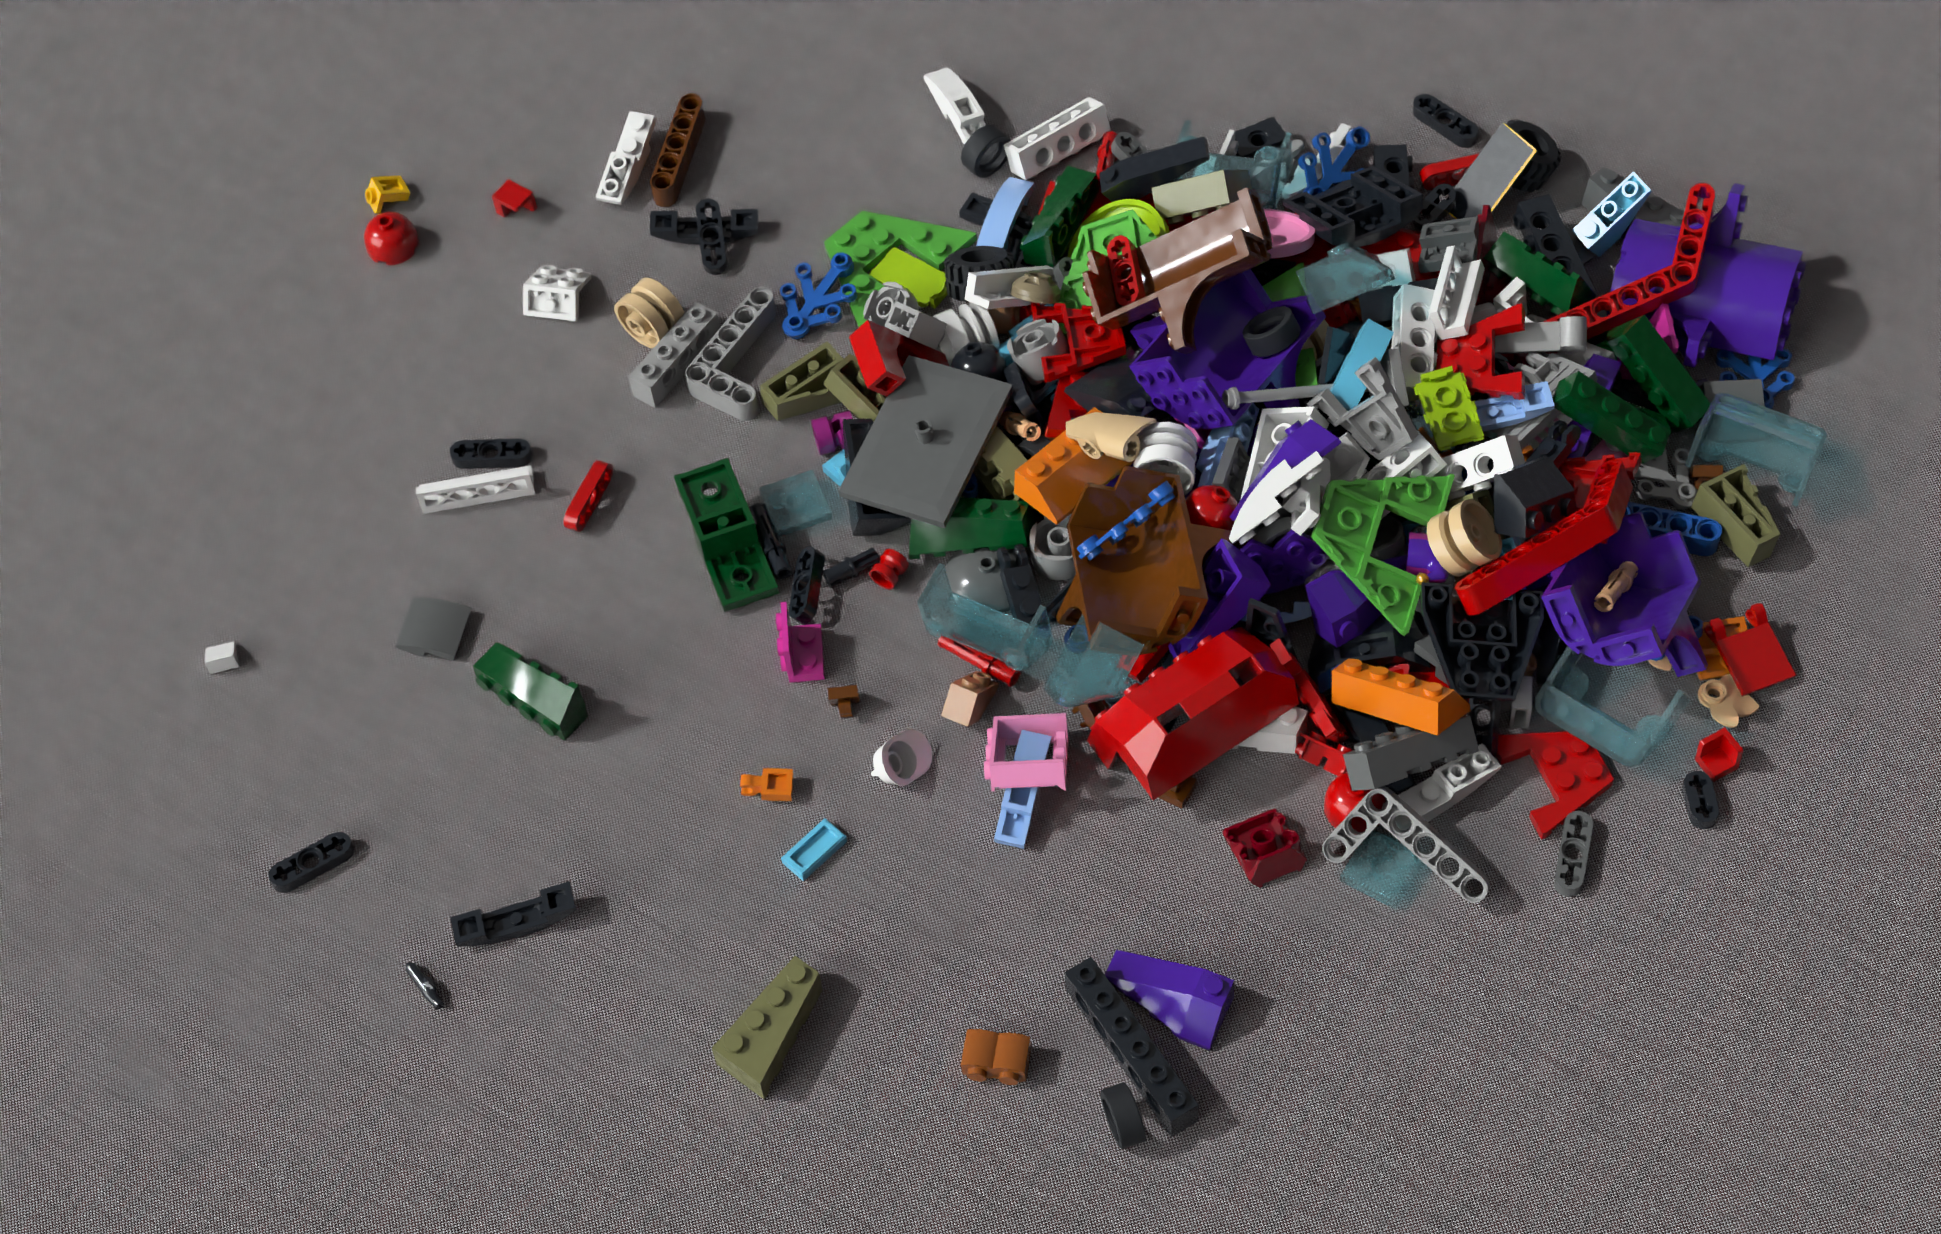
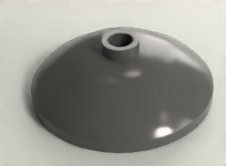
M982 547L976 550L975 553L963 554V550H958L948 561L944 573L945 588L950 599L961 609L977 615H996L1010 610L1000 576L1001 569L997 550L990 551L989 547ZM1007 549L1011 559V568L1018 567L1014 549Z

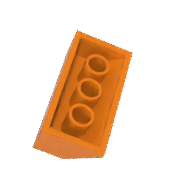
M1094 407L1085 415L1101 411ZM1065 430L1015 470L1014 493L1058 525L1073 512L1085 484L1107 485L1121 473L1123 467L1130 466L1135 460L1127 462L1107 456L1105 453L1099 459H1093L1083 452L1077 440L1066 436Z
M1348 658L1332 670L1333 704L1438 736L1470 711V704L1455 690L1443 687L1439 683H1429L1416 679L1409 674L1402 675L1392 672L1386 667H1375L1362 663L1359 659Z

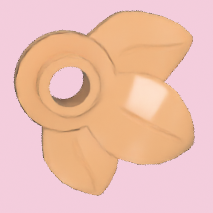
M1731 674L1724 675L1720 680H1708L1698 690L1700 703L1710 708L1713 719L1729 728H1736L1738 726L1739 717L1752 715L1759 709L1758 703L1749 695L1742 697ZM1709 694H1714L1717 698L1711 697Z

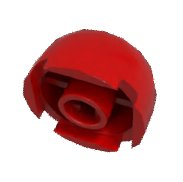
M384 212L376 215L369 221L364 232V242L368 256L376 263L379 260L391 266L401 264L412 258L415 254L414 249L420 243L414 224L408 217L398 212Z
M1203 485L1191 491L1185 499L1191 524L1232 530L1235 521H1232L1230 515L1238 505V502L1226 488L1215 485Z
M1348 772L1336 777L1330 783L1324 797V813L1328 822L1337 828L1372 789L1352 790ZM1380 793L1374 794L1372 796L1373 805L1378 809H1382L1383 803L1386 802V797ZM1356 816L1352 818L1351 825L1355 831H1366L1367 824L1362 817Z

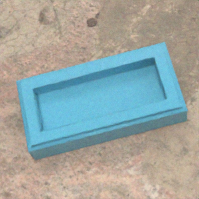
M824 818L781 857L782 863L804 881L847 842V837Z

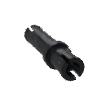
M756 503L749 509L755 521L758 536L764 547L763 553L766 560L770 561L775 577L780 580L786 579L793 573L786 557L787 550L785 545L779 541L765 504Z

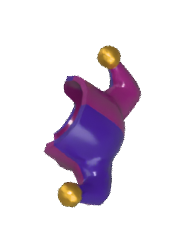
M1409 532L1406 571L1417 576L1416 581L1419 585L1422 582L1445 583L1449 577V572L1440 565L1434 556L1428 542L1427 533Z

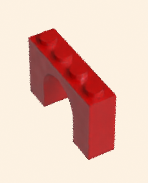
M870 320L863 323L849 336L866 387L884 396L891 394L906 380L902 367L908 355L950 367L945 353Z

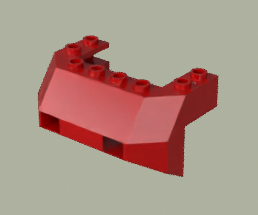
M1244 628L1229 629L1216 637L1208 635L1197 644L1198 648L1191 653L1187 650L1180 653L1173 659L1172 662L1174 664L1166 669L1163 666L1157 668L1148 676L1149 680L1142 685L1138 682L1134 683L1123 692L1125 696L1110 709L1103 710L1094 718L1095 723L1090 727L1091 732L1087 742L1107 769L1113 767L1117 757L1120 755L1154 801L1299 704L1295 679L1286 667L1281 665L1274 651ZM1239 677H1240V678L1242 679V681L1245 683V684L1242 685L1241 687H1240V685L1237 683V679H1238ZM1186 712L1190 720L1168 734L1163 726Z

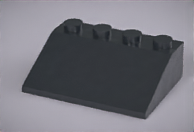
M1137 343L1127 348L1125 355L1103 363L1065 387L1064 390L1067 395L1088 412L1096 407L1103 413L1155 418L1157 422H1161L1171 416L1153 405L1151 397L1142 385L1138 383L1136 376L1129 367L1143 352Z

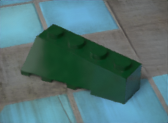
M1067 165L1063 174L1057 177L1054 190L1051 195L1046 196L1041 213L1034 217L1029 234L1025 235L1021 241L1020 249L1023 251L1026 264L1033 266L1047 265L1054 268L1062 259L1099 193L1096 173Z
M1505 231L1484 257L1485 261L1490 265L1488 270L1499 279L1505 276L1511 280L1509 284L1518 277L1525 282L1526 291L1531 293L1530 298L1542 307L1545 304L1552 307L1551 312L1556 316L1597 297L1580 275L1575 272L1571 274L1563 265L1558 262L1554 264L1539 251L1534 255V250Z
M1645 315L1612 328L1607 332V342L1614 350L1615 355L1623 362L1631 373L1632 378L1638 382L1647 394L1649 400L1664 415L1668 425L1674 432L1693 426L1713 406Z
M1580 371L1558 382L1553 395L1555 409L1628 456L1629 453L1633 452L1641 453V464L1663 455L1671 433L1664 415L1626 402Z
M960 498L946 528L911 518L909 559H920V554L933 553L934 557L946 556V551L963 550V554L975 553L976 550L982 547H989L990 551H996L1001 547L1014 549L1017 544H1023L1024 547H1028L1030 531L1035 524L1031 505L1025 501Z
M498 642L473 665L477 677L475 681L483 690L487 692L491 690L497 694L498 698L505 705L515 706L528 721L535 720L538 722L542 729L550 736L557 735L565 741L588 717L578 684L572 681L568 685L564 684L561 675L555 672L547 675L540 664L532 661L528 665L521 654Z

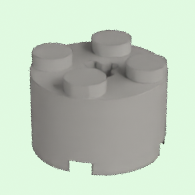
M1038 319L1027 323L1016 331L1018 336L1013 342L1010 338L1007 343V349L1013 361L1017 364L1022 376H1025L1030 385H1038L1044 381L1041 357L1070 354L1067 340L1055 320H1052V323H1047L1045 319Z
M1072 514L1067 516L1058 525L1044 516V520L1038 524L1036 522L1030 531L1031 560L1036 573L1041 578L1067 580L1072 579L1076 575L1067 523Z

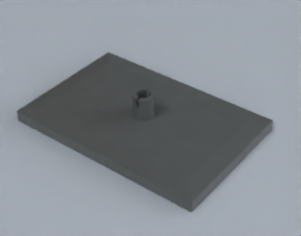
M908 355L902 367L906 380L885 399L838 493L840 497L946 528L1014 391L1013 384Z

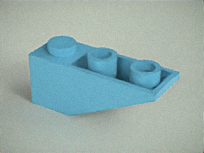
M1633 171L1572 229L1573 233L1590 251L1599 257L1602 256L1620 239L1652 190Z

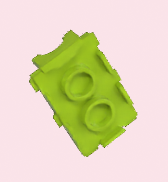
M896 247L891 248L884 259L869 272V275L881 284L896 282L909 289L917 299L918 305L922 308H926L930 304V307L935 309L948 295L945 272Z
M1452 366L1421 374V383H1417L1413 387L1423 406L1425 422L1430 425L1436 445L1440 451L1451 449L1453 446L1467 442H1476L1484 439V433L1476 411L1477 407L1475 402L1471 401L1465 375L1461 372L1453 373Z

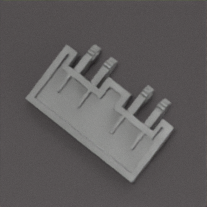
M1530 352L1525 358L1531 367L1518 363L1513 368L1514 372L1522 371L1525 377V385L1548 381L1552 398L1558 382L1577 371H1580L1595 382L1598 380L1594 370L1554 353H1551L1546 358L1535 354V352ZM1554 408L1533 419L1499 429L1483 431V433L1492 439L1504 435H1516L1522 450L1562 412Z

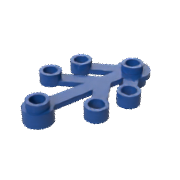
M1361 126L1350 130L1346 135V145L1333 163L1329 147L1331 144L1330 136L1323 132L1314 136L1312 145L1319 151L1323 177L1318 183L1315 170L1317 164L1316 156L1311 152L1301 155L1298 159V164L1301 169L1305 170L1307 187L1303 192L1311 195L1319 194L1328 190L1331 184H1339L1342 181L1350 180L1352 173L1363 170L1364 168H1360L1356 171L1341 172L1355 150H1360L1369 144V132ZM1319 138L1323 139L1324 146L1320 144ZM1305 157L1310 160V165L1305 162Z
M840 252L833 256L831 260L832 268L815 291L811 279L813 276L811 266L805 262L796 266L795 273L801 281L805 304L800 311L795 300L798 296L795 285L786 283L781 286L780 294L786 302L788 316L782 324L784 333L792 339H801L808 334L810 327L829 322L837 323L842 319L841 309L836 304L841 302L849 303L856 300L857 291L855 286L847 283L841 286L840 291L831 294L827 293L839 277H847L852 274L854 264L848 254ZM803 270H808L805 274H800ZM787 291H793L790 294H785ZM852 291L851 294L845 295L846 292ZM826 307L824 313L811 315L815 309ZM832 312H837L836 315L830 316Z
M1721 349L1717 352L1715 362L1719 367H1730L1747 380H1762L1765 414L1773 409V398L1782 390H1790L1794 384L1795 377L1788 371L1780 372L1776 381L1767 388H1764L1763 381L1778 368H1786L1790 365L1792 354L1787 349L1778 351L1775 359H1770L1762 367L1760 357L1748 355V366L1735 357L1732 351ZM1724 371L1720 374L1718 381H1724L1725 379L1737 380V377L1733 372Z
M1165 481L1148 494L1152 499L1150 503L1141 506L1100 539L1094 534L1076 548L1080 553L1079 558L1082 560L1087 557L1089 561L1103 551L1101 547L1103 544L1110 541L1114 545L1127 535L1125 532L1129 530L1127 526L1133 523L1137 528L1150 518L1149 515L1153 512L1150 508L1158 503L1163 507L1176 497L1173 494L1174 489L1169 482Z

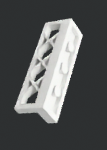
M1455 245L1446 248L1429 310V315L1440 340L1468 335L1485 269L1481 259L1462 263Z
M1045 265L969 272L964 300L986 309L1031 305V302L1015 298L1010 294L1012 283L1019 277L1024 276L1028 271L1049 274L1053 279L1054 268Z
M530 465L421 484L419 487H416V495L423 514L535 495L533 471Z

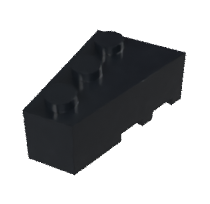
M1438 278L1409 282L1408 285L1435 290ZM1392 285L1383 286L1382 289L1367 292L1366 289L1357 290L1363 323L1370 319L1385 328L1389 327V324H1392L1393 297L1402 285L1393 287Z

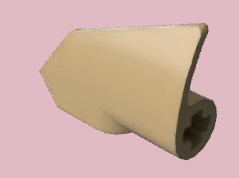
M1094 412L1067 421L1066 436L1077 440L1083 452L1093 459H1099L1105 453L1107 456L1132 462L1140 451V441L1137 434L1144 428L1157 423L1155 418Z

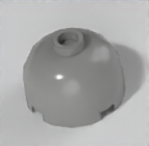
M885 282L882 284L885 287L879 291L874 290L865 303L863 315L864 319L885 327L895 301L918 311L919 305L914 294L909 289L896 282Z

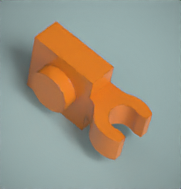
M763 768L762 776L743 774L740 780V787H742L741 795L754 796L761 793V800L792 801L793 769Z

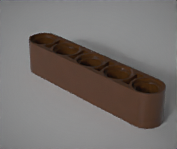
M689 93L682 96L679 100L653 171L650 184L655 204L660 207H670L678 200L705 124L706 117L703 101L698 94Z

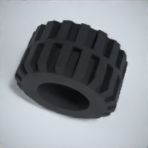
M1519 119L1516 121L1510 120L1505 124L1537 150L1511 187L1523 192L1526 190L1528 192L1538 191L1561 162L1560 149L1557 147L1555 140L1539 126Z
M994 246L968 247L949 254L944 261L948 296L955 300L969 302L964 300L969 272L1014 268L1013 254L1009 250Z

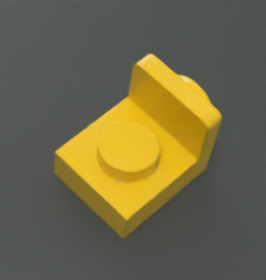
M401 175L371 177L369 187L365 191L366 202L370 204L374 213H381L384 202L408 201L410 191Z

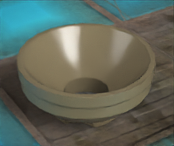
M1028 271L1024 276L1016 279L1010 289V294L1013 297L1034 303L1055 304L1059 303L1061 298V290L1053 281L1052 276L1035 271Z

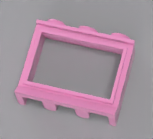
M1066 713L994 716L993 728L987 729L988 745H986V761H984L985 780L990 779L991 791H995V787L1003 789L1055 785L1066 791L1069 745ZM1022 730L1052 736L1050 744L1054 743L1053 759L1005 761L1006 746L1017 745Z

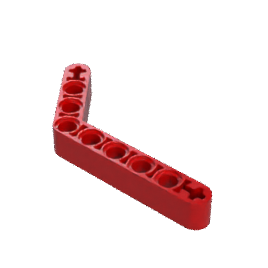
M1698 183L1690 189L1672 265L1544 322L1560 321L1561 317L1585 316L1587 317V339H1590L1659 308L1662 303L1669 304L1691 294L1697 285L1715 209V191L1713 187L1707 183ZM1701 198H1704L1702 210L1698 209V202H1700ZM1693 223L1702 225L1700 229H1692L1689 226ZM1693 249L1696 253L1694 255H1685L1683 251ZM1680 275H1687L1690 277V279L1685 282L1679 281L1676 278ZM1661 287L1664 291L1656 294L1652 293L1650 289ZM1629 298L1637 300V303L1634 305H1626L1623 302ZM1602 310H1607L1610 312V315H1608L1607 317H1600L1597 315V313ZM1544 352V353H1546V354L1554 353V354H1555V353H1558V352Z
M1621 459L1609 460L1597 468L1583 508L1457 582L1454 588L1467 615H1477L1486 611L1609 538L1620 529L1633 489V484Z

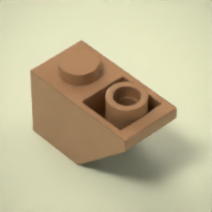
M979 671L951 682L941 716L967 727L978 722L996 693L999 683L991 680L990 675Z

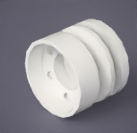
M969 302V306L967 304L959 306L960 319L952 309L933 316L947 323L945 335L939 343V347L945 353L950 367L955 354L968 343L984 342L994 345L996 348L1000 346L994 321L986 308Z
M1157 422L1144 428L1138 434L1140 451L1133 467L1180 475L1185 496L1192 490L1195 482V462L1198 449L1195 435L1181 424L1172 422Z

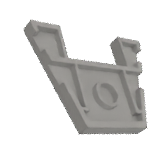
M1374 357L1355 372L1356 376L1373 396L1347 411L1327 388L1314 396L1307 405L1316 409L1319 408L1329 416L1328 422L1335 427L1340 424L1352 433L1351 436L1358 445L1380 461L1412 442L1419 434L1382 365Z

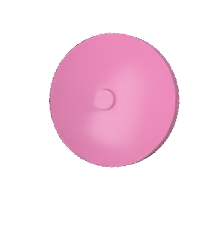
M1263 208L1272 238V249L1267 251L1271 254V258L1296 255L1312 247L1315 242V228L1299 219V215Z

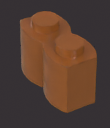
M968 1029L961 1060L963 1075H966L970 1080L978 1082L985 1081L988 1078L999 1079L1001 1083L1006 1085L1026 1082L1032 1050L1031 1038L1017 1033H996L989 1030Z

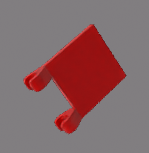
M1761 603L1753 604L1745 612L1746 618L1754 628L1727 637L1724 623L1720 618L1712 619L1704 627L1706 635L1715 643L1742 697L1796 676L1768 623L1766 610Z

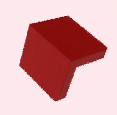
M510 179L492 195L496 213L504 218L512 210L518 212L522 207L532 212L537 209L533 192Z
M1724 727L1699 741L1694 760L1711 778L1712 782H1715L1739 768L1743 748Z

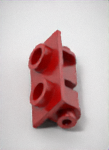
M1311 731L1309 736L1300 733V736L1306 738L1304 744L1299 742L1296 746L1295 753L1299 755V759L1319 767L1323 757L1328 760L1323 768L1324 770L1337 776L1347 773L1343 754L1352 751V749L1338 744L1337 749L1326 744L1328 739L1314 731Z

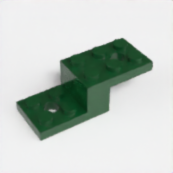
M725 458L673 476L693 526L697 547L723 611L727 612L779 594L778 586L759 543L755 521L729 459ZM706 489H717V492L713 495L703 494ZM739 574L749 575L745 581L735 580V577Z

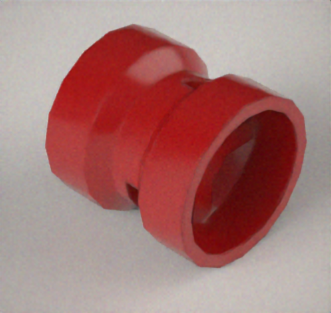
M886 549L880 557L881 562L873 566L869 575L877 585L891 590L898 582V576L904 574L909 567V562L898 551Z

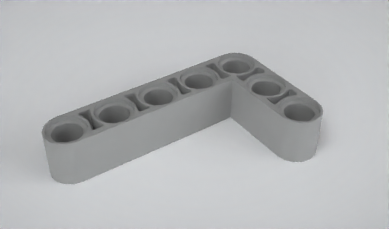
M764 286L754 288L685 370L691 396L741 421H750L757 417L759 406L756 391L752 386L728 375V373L775 318L776 306L771 289Z
M1571 316L1561 317L1560 321L1526 322L1525 331L1495 336V352L1515 354L1586 351L1587 317Z
M1386 786L1372 789L1323 843L1322 851L1327 860L1333 863L1343 862L1380 823L1466 901L1472 903L1480 902L1490 890V881L1486 874ZM1380 793L1387 798L1388 805L1385 809H1378L1373 805L1372 796L1374 794ZM1398 815H1406L1410 818L1412 825L1409 830L1405 831L1397 827L1395 820ZM1356 816L1362 817L1367 824L1366 831H1355L1351 825L1352 818ZM1423 836L1431 837L1435 841V849L1430 852L1422 850L1419 845V839ZM1332 840H1341L1345 844V854L1337 855L1333 853L1330 846ZM1449 857L1456 859L1459 863V871L1455 873L1447 872L1443 868V860ZM1470 879L1479 880L1483 885V892L1480 894L1470 893L1466 886L1467 881Z

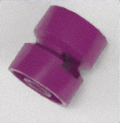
M850 411L834 414L833 419H828L824 416L811 420L813 435L820 456L835 452L839 446L844 449L842 422L843 419H852Z

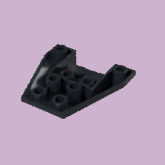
M1421 583V614L1449 689L1455 690L1462 698L1515 701L1544 619L1543 600L1541 598L1543 591L1521 589L1509 596L1508 600H1503L1480 614L1467 615L1459 596H1452V584Z
M1382 614L1362 634L1338 648L1316 634L1308 660L1309 675L1317 685V676L1343 663L1348 658L1359 659L1362 663L1372 666L1396 662L1398 664H1409V673L1431 671L1430 662L1414 652L1415 642L1424 638L1414 619L1412 620L1409 633L1403 636Z

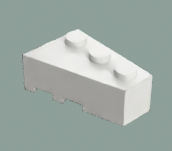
M1295 706L1232 749H1238V746L1255 747L1257 751L1296 754V746L1303 739L1300 733L1305 734L1307 731L1308 711Z

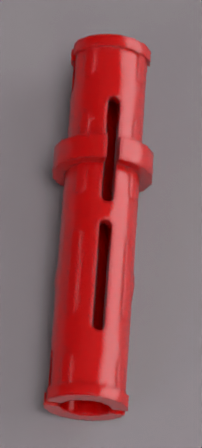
M1107 131L1103 134L1102 145L1098 148L1097 152L1099 160L1096 174L1100 192L1099 173L1114 165V162L1118 159L1111 151V144L1117 136V133L1114 131Z
M945 630L938 639L937 645L940 648H944L978 667L983 673L996 677L1010 687L1017 683L1021 671L1001 661L1000 656L995 653L989 654L954 635L949 630Z

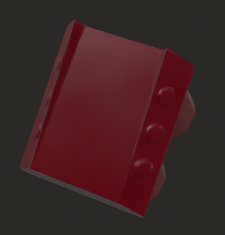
M1276 808L1223 829L1222 834L1250 883L1259 888L1264 883L1295 870L1300 872L1307 860L1301 850L1299 835L1296 831L1288 828L1286 818Z

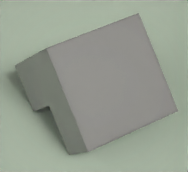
M1523 676L1514 702L1501 701V711H1509V728H1529L1532 711V676Z

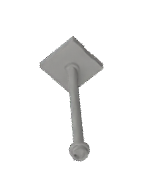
M1388 349L1385 351L1380 364L1405 408L1409 406L1400 352L1399 349ZM1333 384L1238 392L1236 387H1230L1228 390H1224L1222 400L1227 408L1234 410L1238 409L1239 404L1314 397L1327 388L1331 390ZM1366 388L1365 392H1369L1370 397L1373 396L1369 389Z

